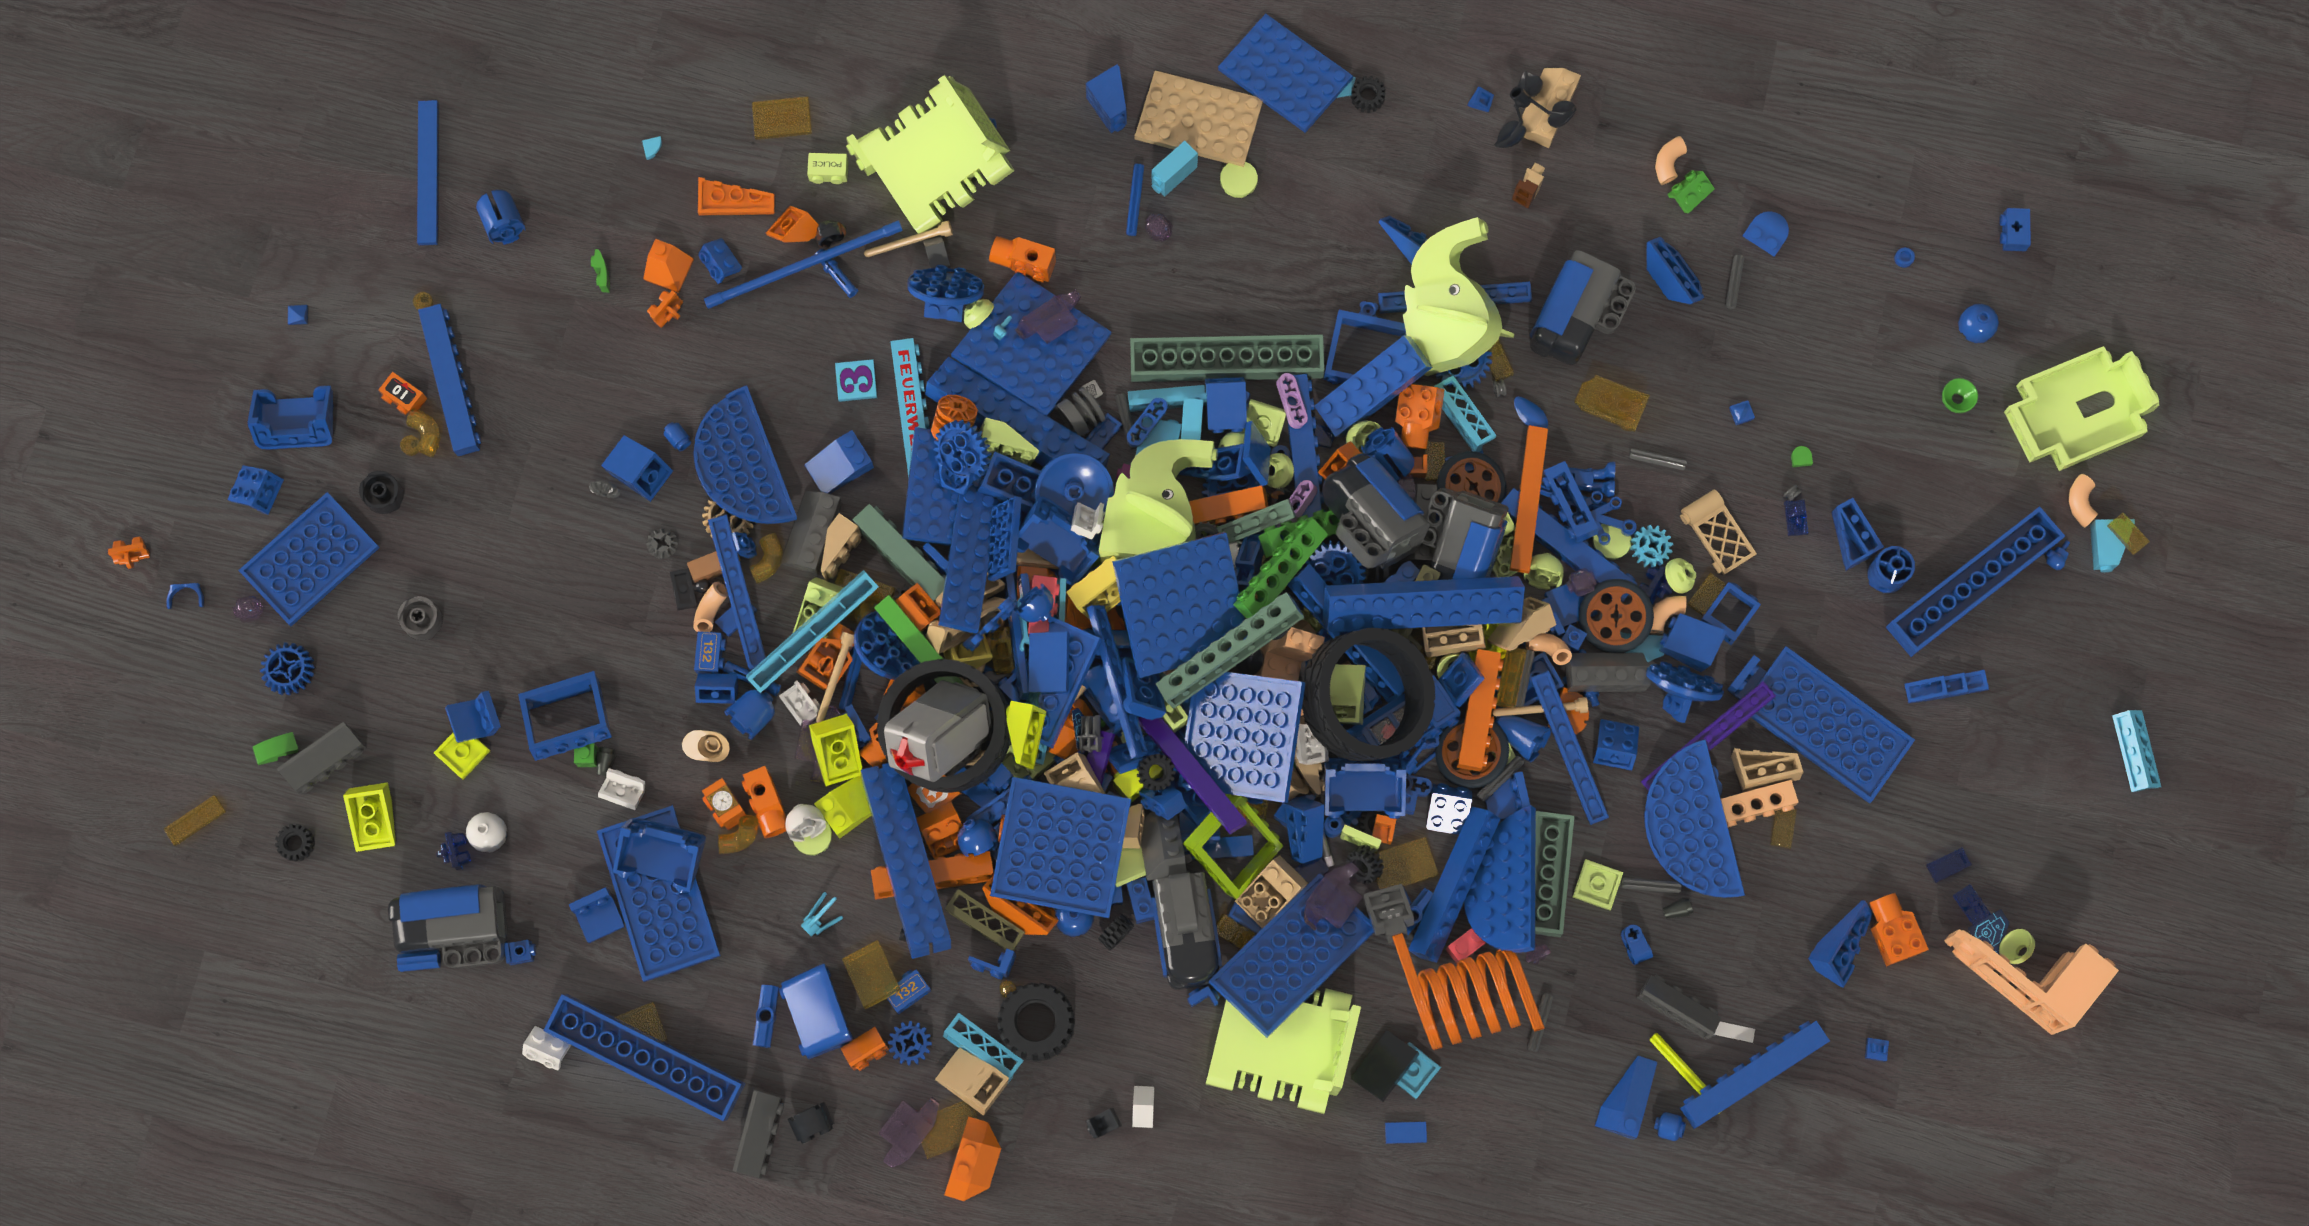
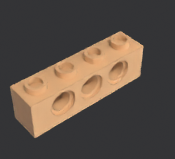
M1792 780L1721 799L1728 827L1737 825L1736 822L1744 820L1745 823L1754 821L1756 816L1763 815V817L1775 815V811L1781 809L1783 812L1791 811L1799 803ZM1770 796H1777L1780 800L1779 804H1773ZM1751 801H1758L1761 806L1760 809L1752 808ZM1732 806H1739L1741 814H1734Z

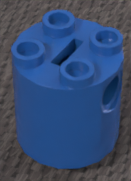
M1900 546L1885 548L1869 565V585L1882 593L1897 592L1912 577L1915 571L1913 556Z

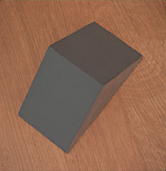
M941 235L922 240L931 268L936 269L937 265L950 267Z

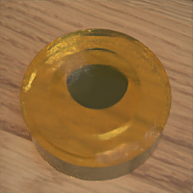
M420 292L414 296L413 305L417 310L433 306V299L428 293Z
M409 435L401 440L400 448L404 454L413 456L420 451L421 443L415 436Z

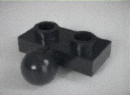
M689 568L670 572L677 611L697 607L694 591L702 594L706 593L710 588V582L707 579H702L692 584Z

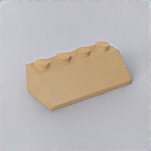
M1544 68L1540 76L1543 81V87L1537 96L1531 98L1547 110L1552 111L1554 104L1557 102L1571 101L1581 75L1565 68ZM1533 103L1526 107L1522 115V126L1527 129L1524 138L1549 148L1558 128L1551 127L1548 124L1550 115Z
M992 597L988 600H983L978 633L1001 611L998 607L1006 599ZM1000 618L998 623L1003 626L1005 621ZM935 620L929 625L926 637L937 653L940 654L964 643L974 633L939 626V621Z

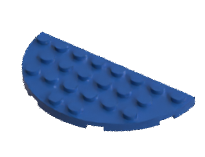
M746 385L727 394L726 398L717 405L714 404L699 425L694 445V463L698 479L709 497L722 509L736 517L765 524L797 520V515L748 387Z
M1706 740L1695 742L1670 758L1655 776L1647 794L1644 814L1647 838L1656 859L1665 871L1683 886L1701 894L1714 897L1745 896Z
M1532 805L1513 813L1497 826L1464 901L1466 916L1474 932L1487 944L1501 951L1521 953L1535 950L1536 808Z

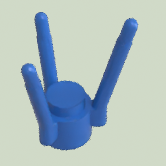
M1425 741L1418 747L1412 757L1408 755L1407 758L1404 757L1402 759L1405 762L1407 775L1416 774L1420 768L1435 757L1434 752L1416 766L1418 762L1415 759L1427 744Z

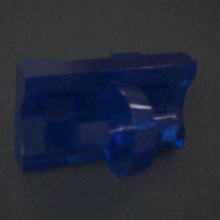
M1805 500L1785 501L1788 536L1808 535Z
M1662 566L1659 569L1649 567L1646 577L1652 580L1651 584L1647 585L1642 582L1639 585L1649 597L1652 605L1657 596L1663 598L1664 594L1671 595L1673 592L1666 579V568Z
M447 832L445 837L448 849L446 843L440 844L441 851L437 852L436 856L437 858H443L444 864L450 863V856L452 868H456V870L463 869V865L471 862L469 851L461 853L458 851V846L467 844L466 835L464 833L453 834L452 832Z
M1970 884L1952 895L1973 926L1991 915L1982 902L1981 897L1978 896Z

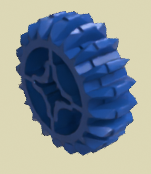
M284 642L283 648L278 644L276 645V651L272 648L269 650L272 653L270 656L264 655L267 661L261 662V665L265 666V668L260 669V672L264 674L261 678L263 681H267L265 685L268 688L271 687L273 692L278 691L280 695L286 692L287 695H291L293 690L297 694L299 693V687L303 690L306 688L303 685L305 682L311 683L308 676H314V673L310 671L315 668L313 664H310L314 660L312 657H308L310 653L307 650L304 651V647L301 645L297 647L295 643H292L289 646L287 642ZM286 655H296L300 660L289 661ZM279 660V665L276 668H274L275 664ZM299 670H301L300 674H299L298 677L296 678V673H297ZM286 677L289 683H279L275 678Z

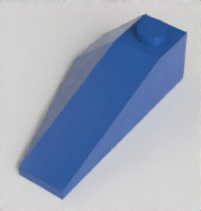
M1244 444L1216 448L1218 449L1217 461H1213L1212 468L1187 467L1181 470L1179 475L1226 481L1241 478L1252 472L1243 460Z

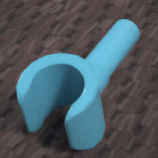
M1008 316L1001 325L995 327L993 334L998 340H1001L1007 334L1004 328L1012 319L1011 316Z

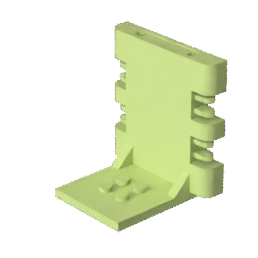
M944 75L939 78L940 83L929 91L937 106L929 97L925 98L926 104L931 109L929 112L926 113L920 104L915 106L921 118L911 105L898 113L906 126L905 128L899 119L895 120V125L900 130L899 134L895 135L893 129L887 126L885 130L891 138L889 140L883 129L879 127L858 142L864 154L918 234L935 229L941 222H944L934 206L942 215L946 211L940 203L941 200L945 199L947 204L954 208L955 203L950 194L962 208L975 200L965 186V183L971 192H976V187L971 181L973 177L977 178L980 185L984 186L986 184L980 172L983 173L990 184L996 185L1015 171L1005 157V154L1010 149L971 90L956 82L951 76L947 77Z
M1327 988L1324 992L1322 1005L1317 1006L1320 991L1316 990L1313 996V1004L1305 1002L1301 1004L1266 1038L1226 1000L1206 1085L1232 1091L1238 1071L1241 1072L1238 1088H1243L1245 1075L1250 1074L1254 1075L1250 1091L1255 1092L1258 1077H1262L1258 1098L1272 1101L1278 1081L1281 1082L1278 1098L1284 1096L1286 1083L1293 1085L1290 1092V1101H1294L1297 1088L1301 1087L1297 1108L1324 1114L1329 1095L1337 1096L1342 1089L1361 1007L1353 1005L1349 1011L1352 995Z

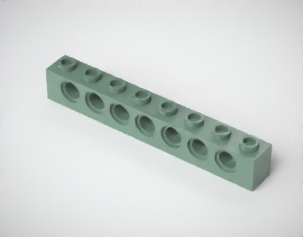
M1286 592L1278 596L1269 605L1262 607L1250 618L1245 619L1239 626L1229 630L1219 640L1212 642L1209 647L1196 653L1189 661L1179 665L1169 675L1162 677L1156 685L1165 701L1174 709L1302 620L1304 616L1295 601Z

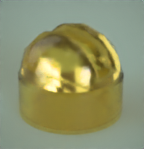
M1006 980L1000 984V993L1003 998H1006L1010 992L1016 990V986L1011 981Z

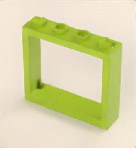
M1226 794L1232 804L1243 811L1268 842L1233 881L1226 876L1202 848L1222 825L1212 812L1185 840L1183 845L1226 894L1238 899L1282 849L1283 845L1279 842L1280 837L1274 831L1268 829L1269 824L1257 816L1259 812L1253 806L1247 804L1248 799L1246 797Z

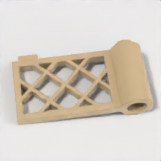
M1715 489L1681 510L1682 514L1680 517L1684 524L1692 526L1715 561L1712 565L1718 574L1722 572L1725 575L1757 554L1724 505L1721 495ZM1721 512L1727 518L1726 525L1715 523L1717 515ZM1703 523L1711 525L1710 535L1703 534L1698 526ZM1715 526L1725 528L1723 538L1713 536ZM1728 529L1736 531L1738 534L1736 541L1726 539ZM1712 539L1722 541L1720 551L1713 550L1711 547ZM1725 542L1736 544L1734 554L1724 552ZM1739 545L1746 547L1750 554L1746 557L1738 556ZM1723 556L1733 558L1732 565L1727 569L1722 564Z

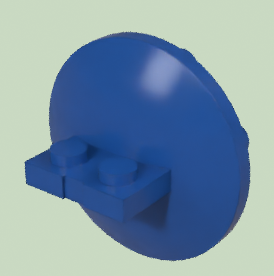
M937 265L936 269L915 270L907 282L908 291L914 297L925 301L924 317L962 322L964 305L978 301L984 294L982 279L966 272V269L961 267L951 269L945 265Z
M877 611L867 614L857 625L854 633L856 652L861 661L874 673L895 680L906 670L920 664L918 659Z
M1661 661L1660 664H1651L1647 667L1646 676L1655 685L1667 692V696L1663 699V709L1678 722L1685 723L1692 701L1706 702L1722 699L1724 693L1723 685L1714 682L1715 678L1711 676H1701L1690 672V668L1683 665H1678V668L1672 667V664Z

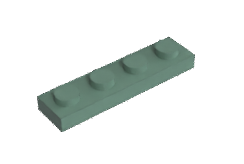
M1286 499L1218 526L1217 530L1219 533L1226 532L1228 542L1232 543L1270 526L1293 519L1296 515L1290 499Z

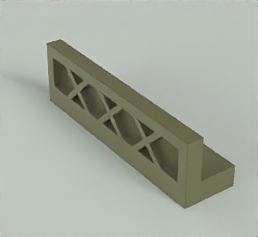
M959 889L945 908L947 913L1004 950L1009 949L1015 952L1016 946L1025 934L1024 931ZM960 895L967 900L968 907L959 909L953 904ZM971 909H982L985 918L974 919ZM988 920H999L1001 929L991 930ZM1013 929L1019 935L1011 943L1005 938L1004 931Z

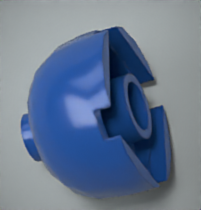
M1974 304L1966 308L1958 322L1959 331L1966 336L1968 341L1974 343H1984L1991 339L1999 325L1998 315L1995 310L1985 304Z
M1040 584V589L1036 586L1027 592L1019 600L1022 603L1019 608L1016 605L1014 611L1023 620L1030 623L1040 620L1044 622L1051 616L1050 611L1053 608L1054 599L1044 584Z
M969 819L963 824L964 826L960 829L957 838L962 854L969 857L968 854L970 853L977 856L991 849L994 846L993 841L995 839L998 841V834L989 822L981 819Z
M1057 908L1055 910V916L1059 920L1056 924L1057 928L1067 936L1084 935L1093 925L1094 915Z

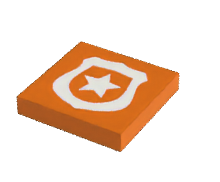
M914 783L907 788L909 794L925 813L953 802L962 794L960 791L952 793L935 792Z

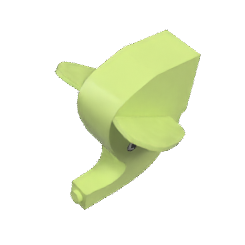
M1478 217L1447 227L1430 237L1417 251L1412 262L1411 274L1415 288L1408 285L1405 286L1407 311L1403 314L1407 336L1414 340L1433 367L1424 374L1426 376L1473 363L1497 342L1499 336L1514 338V333L1502 329L1498 309L1485 290L1461 271L1459 259L1464 248L1488 240L1487 233L1489 230L1487 223Z
M1167 440L1152 444L1135 456L1131 462L1130 479L1121 473L1116 483L1115 494L1113 497L1108 498L1099 546L1102 563L1112 556L1118 560L1196 539L1191 506L1185 490L1176 480V477L1181 470L1187 467L1212 468L1213 461H1217L1218 449H1215L1214 441Z

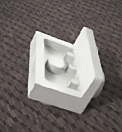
M1078 502L1074 509L1071 531L1092 540L1096 533L1099 534L1103 527L1102 520L1105 516L1103 511L1104 504L1100 502L1097 509L1094 510Z
M796 680L794 682L795 685L779 695V697L799 725L804 728L817 718L820 704L815 698L811 700L808 696L810 691L804 683L800 684Z
M1299 724L1296 757L1299 763L1311 765L1328 762V750L1313 736L1307 724Z
M609 768L607 770V778L598 792V797L636 810L645 793V781L639 777H632L619 770Z
M534 1026L523 1043L522 1054L529 1060H535L544 1064L547 1068L559 1070L561 1061L571 1045L544 1032V1029Z

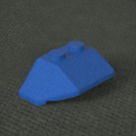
M1661 237L1648 241L1647 271L1667 299L1686 304H1693L1702 300L1704 295L1702 294L1700 281L1680 253L1670 244L1664 242V239Z

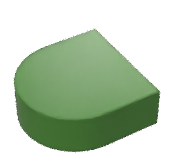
M1799 446L1794 449L1791 455L1792 467L1813 465L1812 453L1807 447Z

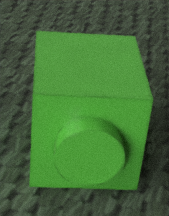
M592 743L574 749V764L577 767H597L598 747L596 744Z

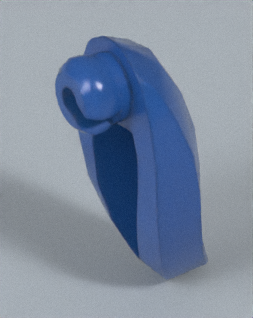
M1518 396L1514 399L1515 410L1526 426L1548 427L1547 417L1540 407L1523 397Z

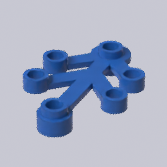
M1600 491L1593 492L1591 497L1585 499L1587 506L1593 503H1601L1603 494ZM1599 495L1600 500H1595L1593 496ZM1613 497L1609 503L1590 511L1598 526L1597 536L1598 542L1601 545L1609 544L1610 535L1604 532L1600 523L1620 529L1621 533L1625 536H1632L1636 532L1637 526L1633 520L1621 521L1603 515L1621 507L1622 501L1619 497ZM1573 500L1568 501V504L1576 509L1573 512V520L1575 522L1576 517L1580 516ZM1614 500H1617L1619 502V505L1614 506L1612 502ZM1631 524L1632 529H1626L1625 525ZM1606 536L1608 541L1603 542L1601 537Z
M1008 597L998 607L1001 611L978 634H972L962 645L967 650L970 649L973 652L980 645L979 642L984 638L983 635L985 633H994L1001 626L998 623L1000 618L1005 621L1011 616L1012 611L1016 608L1014 605L1016 600Z

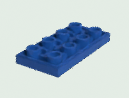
M1015 496L994 506L991 516L993 519L990 528L992 543L988 548L990 558L987 571L988 580L994 582L1016 571L1021 497Z

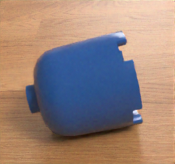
M753 689L745 692L724 713L726 716L730 714L732 717L730 722L741 734L748 733V739L752 740L772 720L775 708L772 704L773 698L767 692L760 693L758 690Z

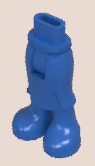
M1608 462L1603 469L1569 468L1579 490L1590 493L1592 491H1600L1609 498L1614 497L1615 462ZM1594 479H1601V480H1607V481H1606V482H1594ZM1566 482V488H1563V490L1568 491V484Z

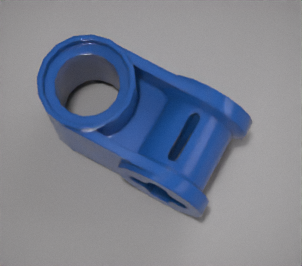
M1637 925L1625 927L1621 932V939L1632 964L1636 965L1653 958L1652 950L1641 928ZM1634 932L1635 936L1628 937V934Z

